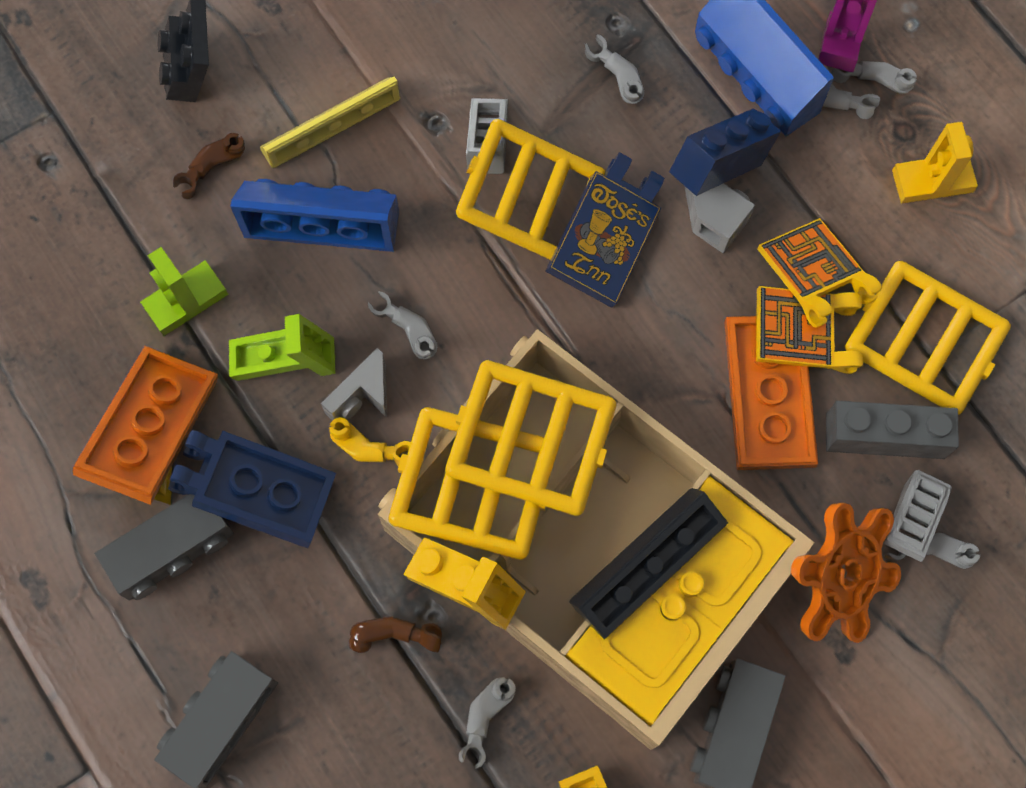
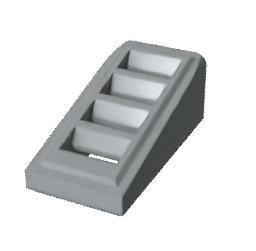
M471 98L466 149L467 169L474 155L478 156L482 143L477 142H483L488 131L483 129H489L494 119H501L507 122L508 99ZM499 115V118H481L478 116ZM501 137L487 174L504 173L506 139Z
M915 470L903 487L893 515V528L883 544L922 562L948 502L952 489L951 485L920 470ZM911 502H913V503H915V504H917V505H919V506H921V507H923V508L929 510V512L926 511V510H924V509H922V508H920V507H918V506H916V505H914V504H912ZM910 519H913V520H915V521H917V522L923 524L924 526H922V525H920V524H918V523H916V522H914V521H912V520H910ZM903 529L919 537L920 539L919 541H917L899 532V530Z

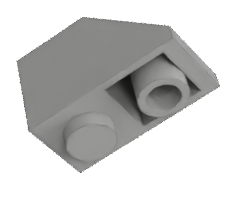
M724 183L698 196L685 187L692 232L721 253H724L749 222L755 205L750 202L749 197L738 189H731Z

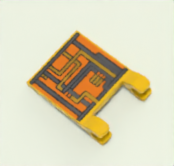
M820 218L759 244L757 249L802 305L808 322L815 328L826 324V316L832 312L831 305L820 296L851 283L854 292L861 294L862 304L866 305L876 300L875 294L882 288L879 280L863 271Z
M758 286L756 361L827 368L846 374L855 373L857 368L863 366V354L860 351L835 352L834 312L844 316L855 315L856 311L862 308L861 294L847 292L827 293L820 296L831 305L832 312L826 316V324L815 328L808 322L802 305L789 289Z

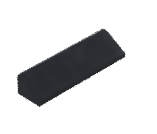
M694 488L689 489L574 595L569 603L605 640L728 524L727 520L704 491Z

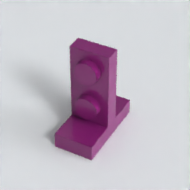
M877 0L835 1L833 10L830 11L826 21L818 60L823 65L854 72L861 42Z

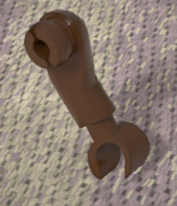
M230 133L221 140L205 145L189 165V171L187 173L181 172L174 176L173 187H178L182 183L189 184L192 188L182 192V197L184 199H191L196 193V182L199 178L203 179L212 167L235 160L243 155L245 146L242 136L238 138L239 134Z
M386 616L357 622L350 630L349 647L355 652L365 653L371 648L372 642L395 638L408 643L410 640L419 642L426 649L432 652H439L442 631L434 623H427L418 628L416 623Z

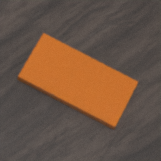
M757 316L726 317L725 334L737 470L816 468L818 465L809 367L757 362Z
M144 346L73 466V475L151 505L214 389L218 374Z

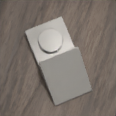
M378 348L321 403L325 414L331 420L339 417L348 420L353 417L361 408V400L364 397L385 417L387 416L386 363L383 353Z

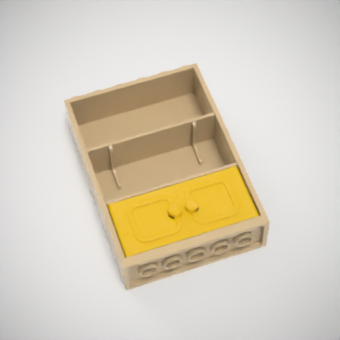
M537 329L530 338L523 336L516 343L510 353L513 357L506 364L507 366L614 398L616 401L615 413L604 445V449H607L602 469L597 468L584 512L579 516H574L548 507L545 508V511L540 510L529 554L523 560L392 526L388 517L397 490L395 488L388 491L380 501L378 507L381 510L378 513V517L384 531L413 555L423 538L426 537L477 561H480L483 556L497 562L526 591L505 631L647 748L652 750L662 743L790 576L791 566L795 558L806 555L815 542ZM493 379L479 420L504 426L517 386ZM533 391L520 431L545 437L557 398ZM573 403L546 489L571 496L597 410ZM443 428L435 437L432 443L435 448L423 459L408 509L409 513L432 519L446 473L445 467L457 434L456 431ZM474 436L466 464L489 471L498 442ZM515 447L506 477L530 484L538 453ZM461 481L449 523L474 529L485 488ZM694 488L704 491L727 520L728 524L604 640L569 603L570 599L689 489ZM501 493L490 534L515 540L525 500Z

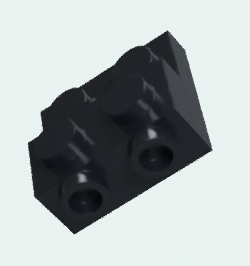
M189 0L186 12L180 11L179 17L169 16L165 30H159L158 52H163L164 62H161L159 67V84L164 85L166 100L196 102L209 67L205 0Z

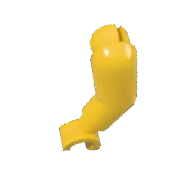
M342 417L332 420L330 423L331 427H329L332 441L359 462H386V460H394L396 465L399 466L401 459L399 455L404 451H408L411 443L403 441L395 446H387L383 442H370L346 418Z

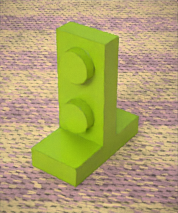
M162 247L147 255L155 267L149 273L158 285L159 290L140 301V303L163 336L229 295L206 260L181 275Z
M301 314L285 316V329L229 340V377L236 381L309 368L320 376L336 374L334 337Z

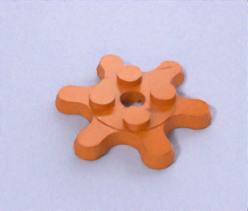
M842 502L830 505L825 511L826 538L819 552L815 555L798 556L791 566V574L799 584L812 587L813 597L811 604L800 623L802 632L812 641L822 640L827 635L831 625L840 619L842 633L854 643L862 642L870 630L868 608L873 596L879 591L892 592L896 589L901 579L900 566L894 562H885L882 558L883 542L893 528L894 517L892 511L887 508L872 509L867 513L861 525L857 527L854 521L853 507Z

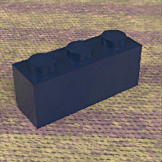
M753 108L687 136L669 173L694 195L698 196L761 166L781 130L771 123L770 118L766 114Z

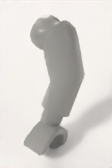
M596 35V40L603 50L599 54H593L588 45L585 44L586 57L593 62H604V67L616 75L620 94L625 102L629 104L640 102L644 97V88L637 68L618 53L609 51L603 36Z
M861 61L856 64L853 73L848 71L843 73L837 68H834L832 71L833 80L838 83L846 82L850 76H857L861 80L877 81L898 94H906L911 91L917 81V75L912 69H899L886 62Z
M831 84L823 106L846 111L849 108L856 109V114L860 118L869 119L874 115L875 108L879 106L880 97L875 94H866L861 97L854 96L852 92L838 90Z
M378 291L379 295L387 301V307L383 311H376L368 302L371 312L378 317L388 316L392 319V323L403 328L416 357L429 359L434 356L438 347L427 321L422 316L403 306H395L386 293Z
M944 533L934 534L926 555H934L963 569L972 567L980 559V555L976 554V552H979L977 546L965 543ZM913 536V537H912L913 539H915V540H917V541H919V539H920V538L917 537V536ZM899 552L898 556L892 553L884 555L885 559L889 562L899 561L906 556Z
M500 677L494 679L470 705L466 734L469 735L468 744L459 752V761L461 763L464 762L467 750H475L479 755V761L475 766V770L481 767L486 759L482 743L483 738H487L489 721L512 701L515 695L516 687L510 678Z

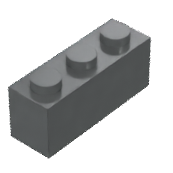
M836 400L826 413V452L945 459L959 447L958 408Z
M188 494L94 554L118 594L129 601L133 598L140 600L153 593L157 589L156 583L167 576L176 577L189 570L193 565L191 561L204 553L207 555L213 554L226 546L228 543L227 538L234 535L226 519L193 507L192 502L195 495Z
M232 651L227 657L221 656L214 663L208 673V677L211 680L202 693L197 691L190 697L183 708V713L186 714L176 729L171 727L157 745V749L160 752L154 761L192 788H206L278 685L277 681Z
M738 658L731 662L730 667L723 665L716 684V690L721 691V696L717 707L710 706L703 725V730L708 731L709 734L704 748L699 746L696 748L691 762L690 771L696 773L693 783L706 788H752L786 677L785 675Z

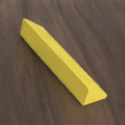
M386 78L260 146L270 166L276 168L399 101L400 96L396 78Z

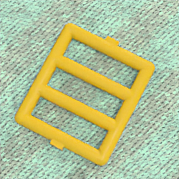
M494 119L489 126L478 156L474 155L467 169V173L470 176L457 206L456 215L470 224L551 260L557 246L544 241L543 237L569 169L589 178V180L596 171L605 175V170L501 119ZM501 137L522 146L495 217H492L475 209L474 205ZM535 153L556 163L530 231L527 233L508 223Z
M897 261L883 281L881 290L876 293V300L864 305L862 308L865 313L846 342L845 350L860 351L863 354V362L939 407L958 408V415H960L965 410L981 380H986L996 365L992 363V360L1010 331L1011 324L1007 319L904 261ZM904 279L922 289L923 292L885 356L864 345ZM938 298L957 309L920 375L917 376L898 365ZM973 318L992 330L956 393L952 396L933 385L968 322Z
M485 360L479 366L467 405H461L456 419V424L459 425L445 467V472L454 479L579 516L585 510L597 468L602 469L607 453L604 445L615 413L616 401L614 398ZM495 379L517 387L490 469L486 471L467 465L465 461L492 380ZM535 391L555 397L557 400L529 484L506 477L505 475L532 392ZM574 403L597 410V414L572 494L567 496L546 488Z
M431 407L423 408L419 413L407 455L402 454L397 469L401 473V477L388 517L390 524L402 529L518 560L525 559L530 551L540 510L545 511V506L525 501L515 540L490 534L501 493L485 488L474 529L450 524L449 520L461 480L451 478L445 473L432 519L408 512L433 426L456 432L459 428V425L456 424L457 414ZM479 420L474 436L499 442L504 426ZM520 431L515 447L537 452L539 456L545 437Z

